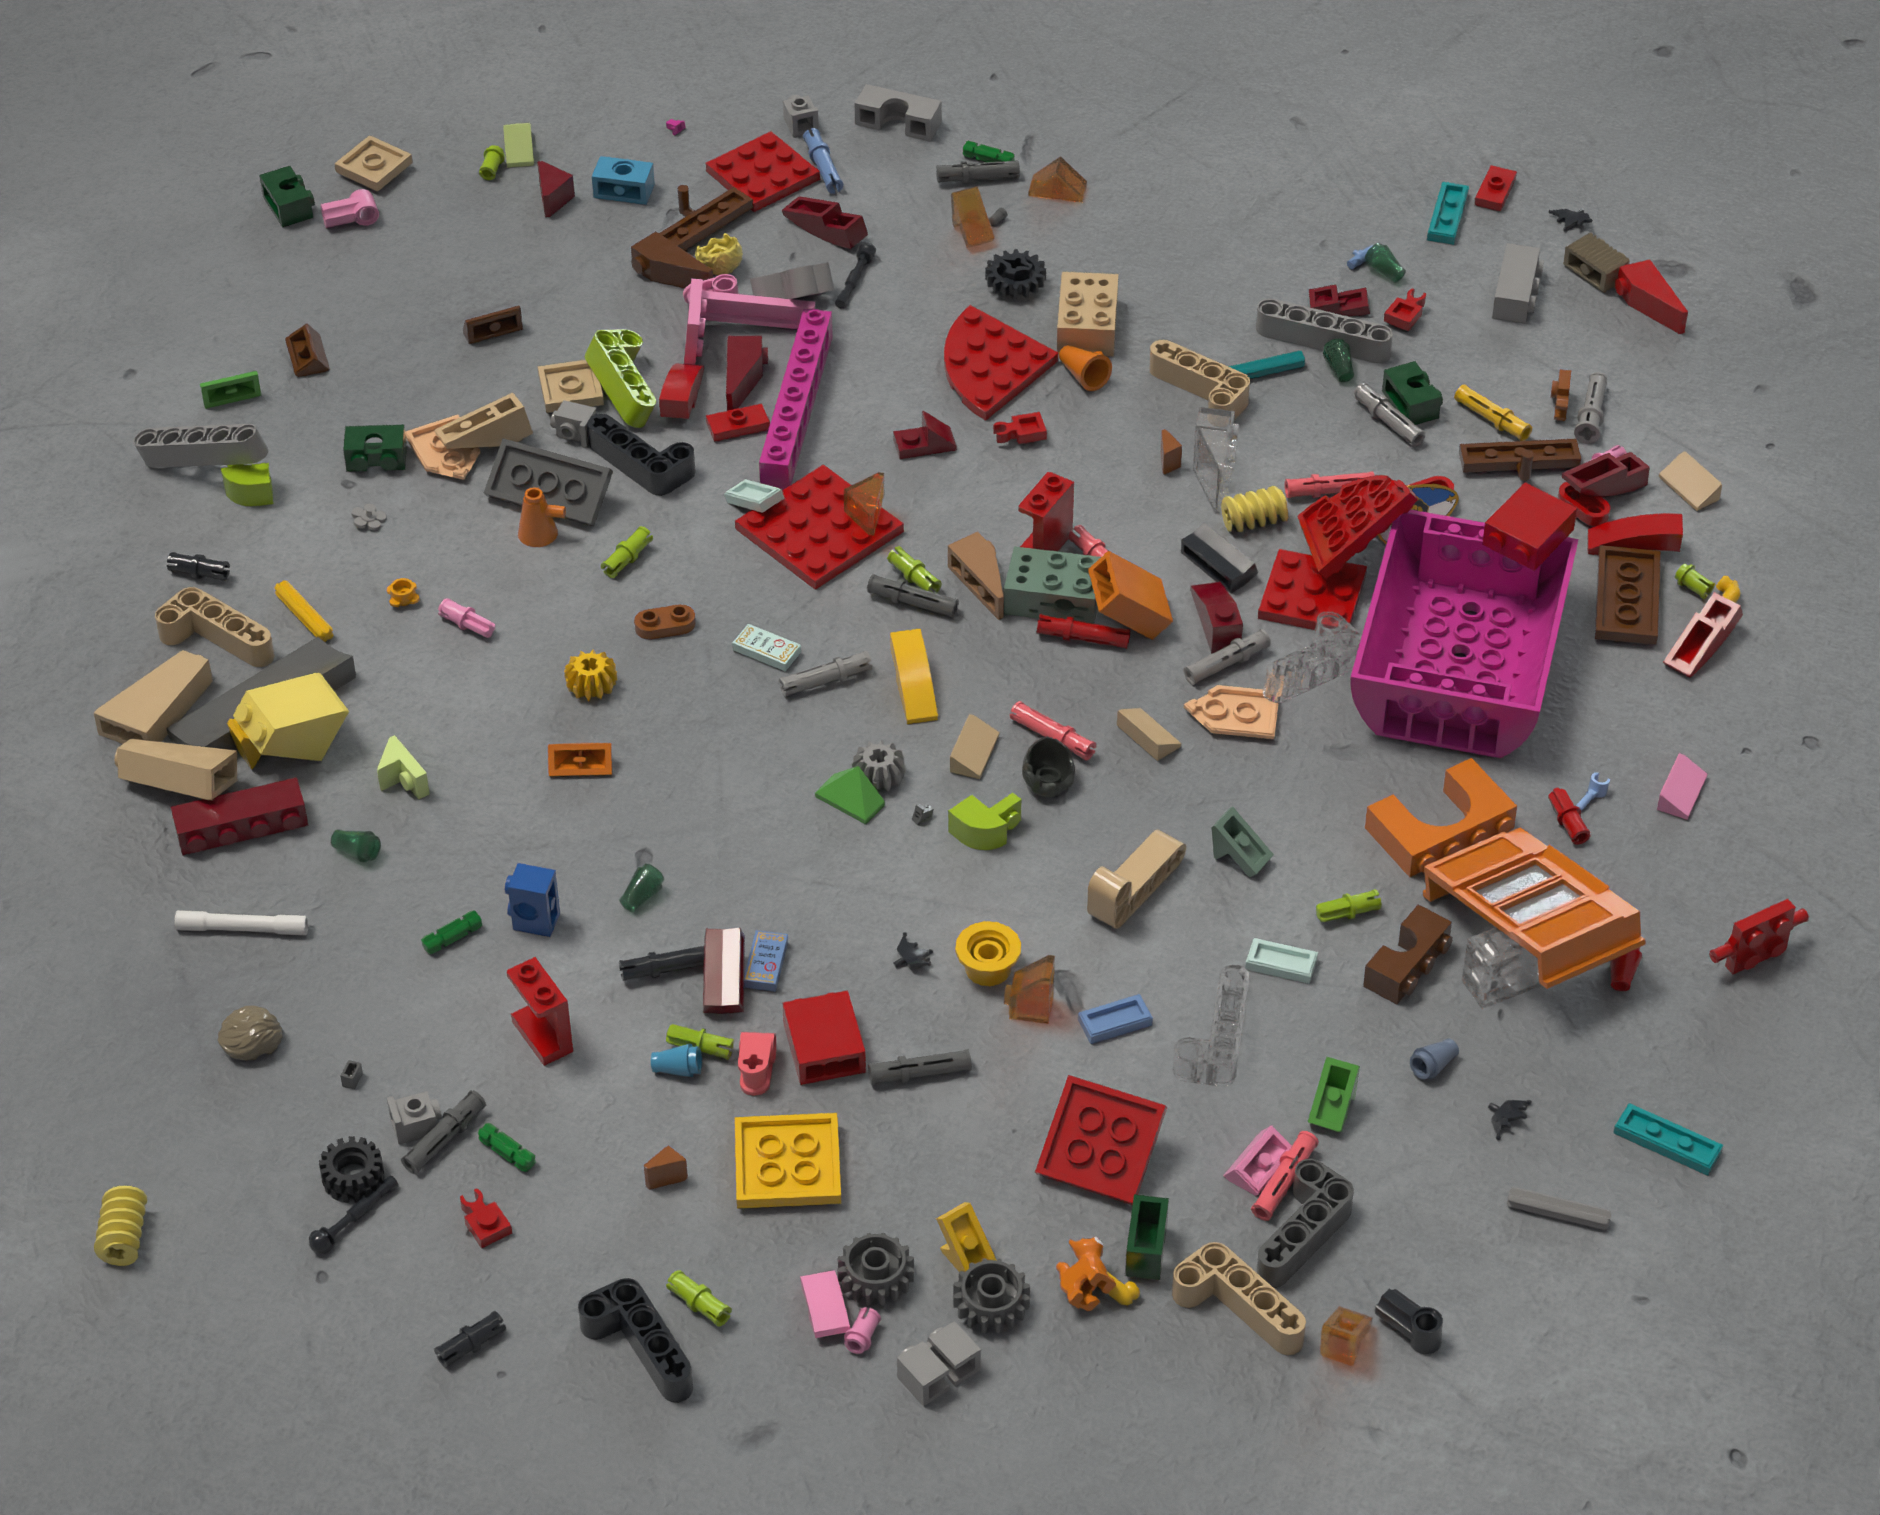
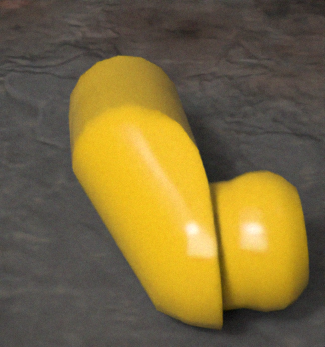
M1724 575L1716 584V588L1723 592V597L1736 603L1741 594L1739 584L1735 579L1731 580L1729 576Z
M1107 1271L1108 1276L1116 1282V1286L1108 1293L1110 1297L1121 1305H1130L1133 1303V1300L1139 1298L1140 1290L1134 1282L1128 1281L1123 1284Z

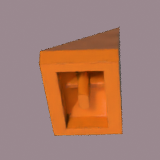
M612 743L548 744L549 776L612 775Z

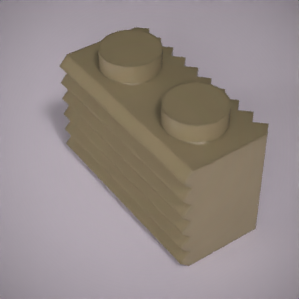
M1591 232L1566 246L1563 264L1606 293L1607 290L1615 287L1619 267L1628 265L1630 260L1623 253L1613 249L1612 246L1609 247L1608 243L1606 244L1603 239L1597 238L1596 235L1593 236Z

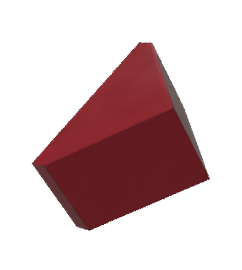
M544 161L537 162L539 184L546 218L554 215L575 197L574 181L572 174Z

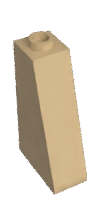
M184 650L174 655L94 712L98 735L122 744L130 739L162 742L168 735L167 727L181 720L213 682L209 660L201 655H195Z
M130 739L119 746L115 753L114 761L116 767H118V778L202 799L213 800L238 781L236 750Z

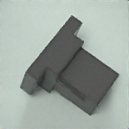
M916 804L912 820L919 825L926 818L932 817L934 809L930 805L922 807Z

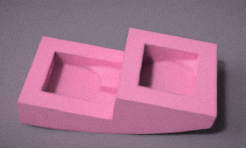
M835 1270L801 1276V1287L808 1306L809 1320L815 1338L846 1333L850 1329Z

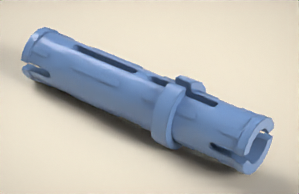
M811 128L813 137H811L809 130H806L803 134V139L809 148V157L815 162L820 171L827 191L834 194L833 185H835L837 191L840 192L843 189L844 183L840 179L831 160L828 145L823 142L819 130Z

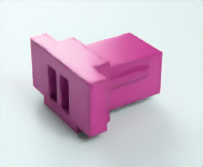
M670 119L666 122L667 129L672 130L673 135L686 128L685 121L683 120L676 121Z

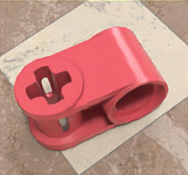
M741 1032L738 1068L741 1072L740 1088L747 1095H761L770 1087L772 1068L776 1059L777 1041L775 1033Z

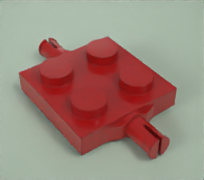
M1785 899L1735 922L1728 941L1724 945L1710 950L1709 956L1714 963H1718L1726 958L1725 967L1732 975L1744 969H1752L1758 963L1770 957L1780 956L1787 949L1790 931L1795 926L1807 922L1809 915L1804 908L1795 912V905L1789 899Z

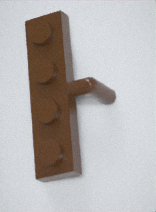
M680 185L677 188L679 212L684 218L659 234L685 251L752 209L753 199L733 187L695 211L690 207L688 186Z
M1577 439L1460 444L1459 446L1463 473L1517 470L1519 479L1525 482L1530 479L1532 469L1573 468L1581 465V455Z

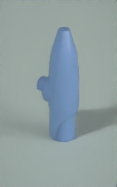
M1371 245L1358 251L1355 249L1352 253L1355 256L1347 261V266L1350 269H1354L1363 264L1376 253L1379 245Z

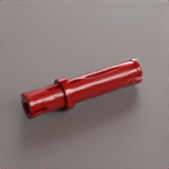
M1040 614L1036 633L1063 637L1065 641H1070V639L1083 640L1127 649L1131 630L1075 621L1073 617L1063 619Z

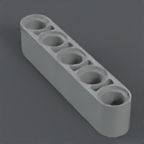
M1264 299L1258 303L1256 331L1264 337L1374 363H1383L1390 359L1393 332L1388 326L1275 299Z
M253 424L148 428L140 431L133 439V444L148 467L152 468L253 464L264 459L269 451L259 431Z

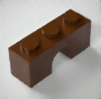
M1418 904L1400 926L1398 946L1407 951L1399 952L1383 945L1365 965L1363 987L1396 1005L1405 995H1411L1417 986L1418 979L1423 974H1429L1440 953L1445 954L1449 950L1453 941V937L1450 936L1452 921Z

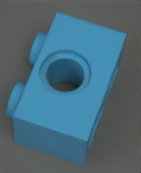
M600 156L592 174L593 198L647 205L655 185L654 166L651 162Z

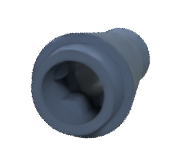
M1447 1038L1441 1042L1417 1048L1410 1057V1067L1413 1073L1420 1079L1435 1078L1453 1058L1458 1056V1045L1454 1040Z

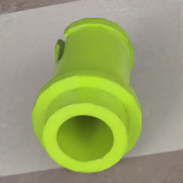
M492 145L484 151V161L479 169V175L483 179L493 180L496 177L499 165L505 160L503 149L496 145Z
M1684 563L1681 565L1674 577L1678 580V585L1687 586L1702 599H1706L1707 594L1710 595L1715 587V583L1698 573L1692 564L1687 565Z

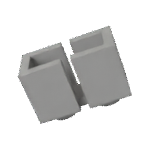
M955 1321L944 1328L940 1327L934 1330L929 1335L927 1343L922 1341L916 1346H909L897 1357V1378L923 1407L949 1391V1385L942 1379L946 1376L956 1386L981 1370V1349Z

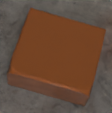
M1164 429L1161 432L1162 473L1167 474L1181 467L1182 445Z
M669 1145L644 1164L646 1187L650 1190L685 1181L688 1178L686 1159Z

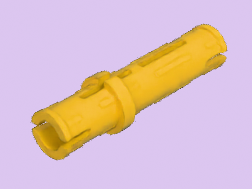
M1465 384L1461 385L1455 392L1454 399L1457 402L1464 404L1477 414L1493 422L1498 430H1506L1520 441H1525L1530 436L1533 427L1516 417L1509 408H1501Z

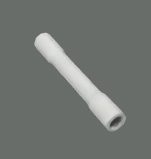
M177 910L175 914L176 930H227L307 935L309 927L308 916L299 915L260 916L213 914L204 911Z

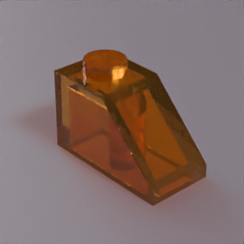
M1047 955L1015 972L1012 985H1006L1004 994V1005H1009V1019L1049 1024L1054 1001L1055 956Z

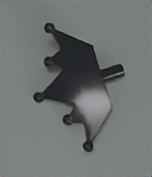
M1569 209L1549 210V214L1559 217L1557 222L1565 221L1563 231H1567L1576 224L1580 227L1584 223H1592L1593 221L1588 213H1584L1583 209L1577 212Z
M904 932L897 947V952L901 958L893 962L894 966L898 967L904 963L910 968L930 966V958L926 956L932 954L933 950L915 948L918 946V943L907 942V933Z
M1507 1100L1501 1106L1492 1102L1489 1104L1488 1108L1496 1111L1491 1118V1123L1496 1132L1497 1140L1501 1138V1129L1511 1128L1512 1125L1509 1121L1527 1118V1115L1523 1114L1520 1110H1527L1526 1104L1530 1105L1532 1103L1531 1100Z

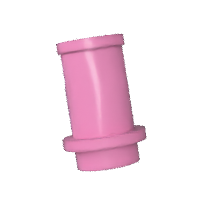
M867 1307L861 1308L852 1329L847 1330L844 1334L845 1347L852 1353L861 1354L871 1346L870 1338L881 1321L880 1314L872 1308L869 1309L866 1317Z

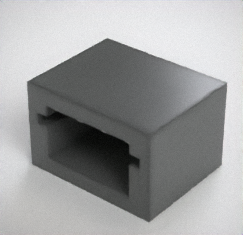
M348 1060L340 1075L343 1087L356 1088L363 1074L361 1063Z

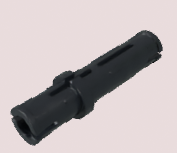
M704 946L656 954L654 951L649 952L645 957L624 961L619 960L622 981L650 975L652 978H657L660 976V973L703 966Z

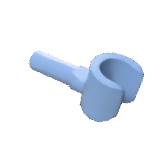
M1593 773L1586 795L1576 806L1582 811L1595 797H1604L1607 794L1610 783L1609 778L1606 782H1598L1600 773Z

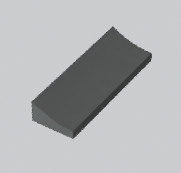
M316 637L167 727L168 737L176 744L237 751L227 722L229 719H235L233 714L246 691L313 673H321L335 691L356 678L353 656L332 648L319 637Z

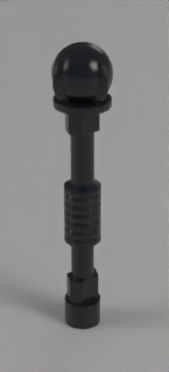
M863 242L860 245L856 254L858 262L855 268L850 271L845 281V288L835 301L836 307L840 309L845 308L851 290L855 288L861 277L863 266L870 263L875 256L876 247L872 243Z
M391 1175L381 1182L382 1185L367 1198L363 1197L346 1211L347 1215L329 1229L321 1227L319 1230L311 1232L309 1236L311 1250L322 1254L331 1251L332 1245L336 1243L335 1236L352 1221L356 1222L367 1211L372 1209V1204L387 1192L391 1193L399 1186L397 1180Z

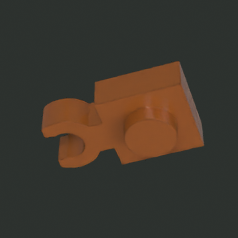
M1560 369L1558 381H1552L1550 398H1556L1554 420L1566 421L1571 370Z

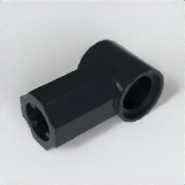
M1389 1288L1381 1296L1380 1301L1375 1306V1314L1408 1337L1411 1347L1416 1352L1432 1354L1439 1350L1442 1343L1443 1318L1438 1310L1431 1307H1420L1397 1289L1391 1290Z

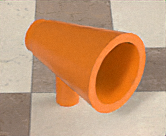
M1067 345L1059 352V359L1084 389L1096 391L1108 382L1112 373V363L1107 356L1103 355L1102 351L1091 352Z
M539 488L527 489L523 498L518 529L519 540L530 547H543L551 544L558 536V529L553 517L565 518L566 507L547 504L545 496Z

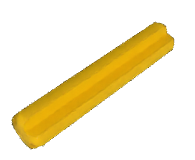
M283 580L275 585V594L315 637H319L324 642L333 638V628L288 581Z

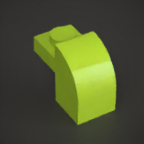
M269 463L233 464L221 468L225 493L232 502L251 507L274 504Z
M1012 792L991 808H988L976 797L970 795L948 810V832L961 843L973 849L993 850L1007 844V830L1015 828L1021 821L1022 799Z

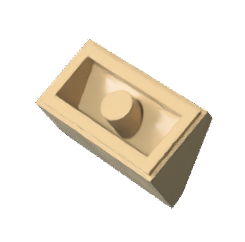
M1685 451L1679 454L1659 473V478L1696 511L1720 500L1721 482Z
M1141 708L1121 709L1117 712V726L1157 761L1181 747L1182 743Z
M969 714L950 755V772L980 779L999 738V732L978 717Z

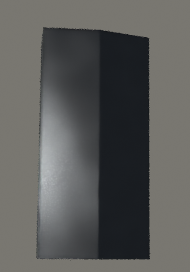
M1205 522L1193 533L1181 539V553L1213 580L1221 582L1230 594L1245 586L1258 574L1256 565L1251 559Z

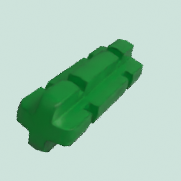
M966 141L963 146V155L965 157L973 159L975 156L976 160L983 162L1015 161V154L1004 150L1002 153L1001 149L983 144L977 146L978 143L973 141Z
M475 910L464 914L462 920L457 918L437 929L436 934L431 932L421 939L424 950L429 955L434 954L442 949V945L447 947L467 936V931L472 933L481 928L482 919Z
M486 1123L483 1128L479 1129V1141L488 1147L492 1145L491 1149L510 1163H515L514 1166L521 1171L528 1172L531 1167H534L536 1163L535 1154L526 1148L522 1149L523 1146L504 1132L498 1133L499 1129L493 1124Z

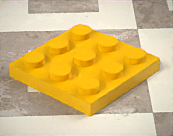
M837 1113L734 1117L737 1209L841 1204Z

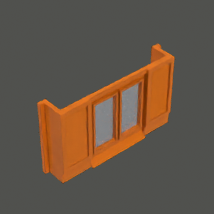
M1521 827L1508 833L1504 831L1424 866L1426 889L1423 890V896L1431 902L1449 893L1537 957L1539 983L1546 989L1646 945L1645 938L1641 936L1640 911L1609 890V886L1550 844L1548 846Z

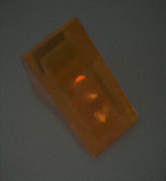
M978 186L951 193L953 227H960L966 248L992 242L995 238Z
M1339 1306L1322 1326L1320 1354L1353 1366L1356 1362L1361 1340L1369 1332L1373 1317Z

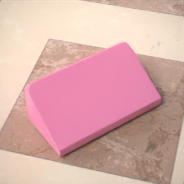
M1679 753L1661 790L1657 810L1688 820L1708 774L1688 757Z
M1271 1125L1262 1130L1223 1176L1228 1181L1256 1196L1262 1191L1280 1165L1279 1159L1285 1151H1289L1292 1145Z

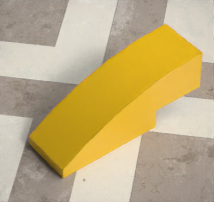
M921 628L891 632L890 650L907 724L938 720L932 678Z

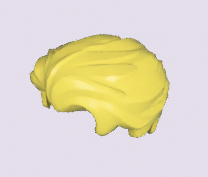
M726 233L723 235L724 238H711L706 246H697L696 259L711 268L714 275L732 273L742 260V247L737 238L730 237Z

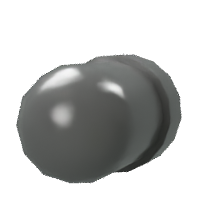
M999 208L989 218L990 224L997 225L1008 216L1007 211L1004 208Z

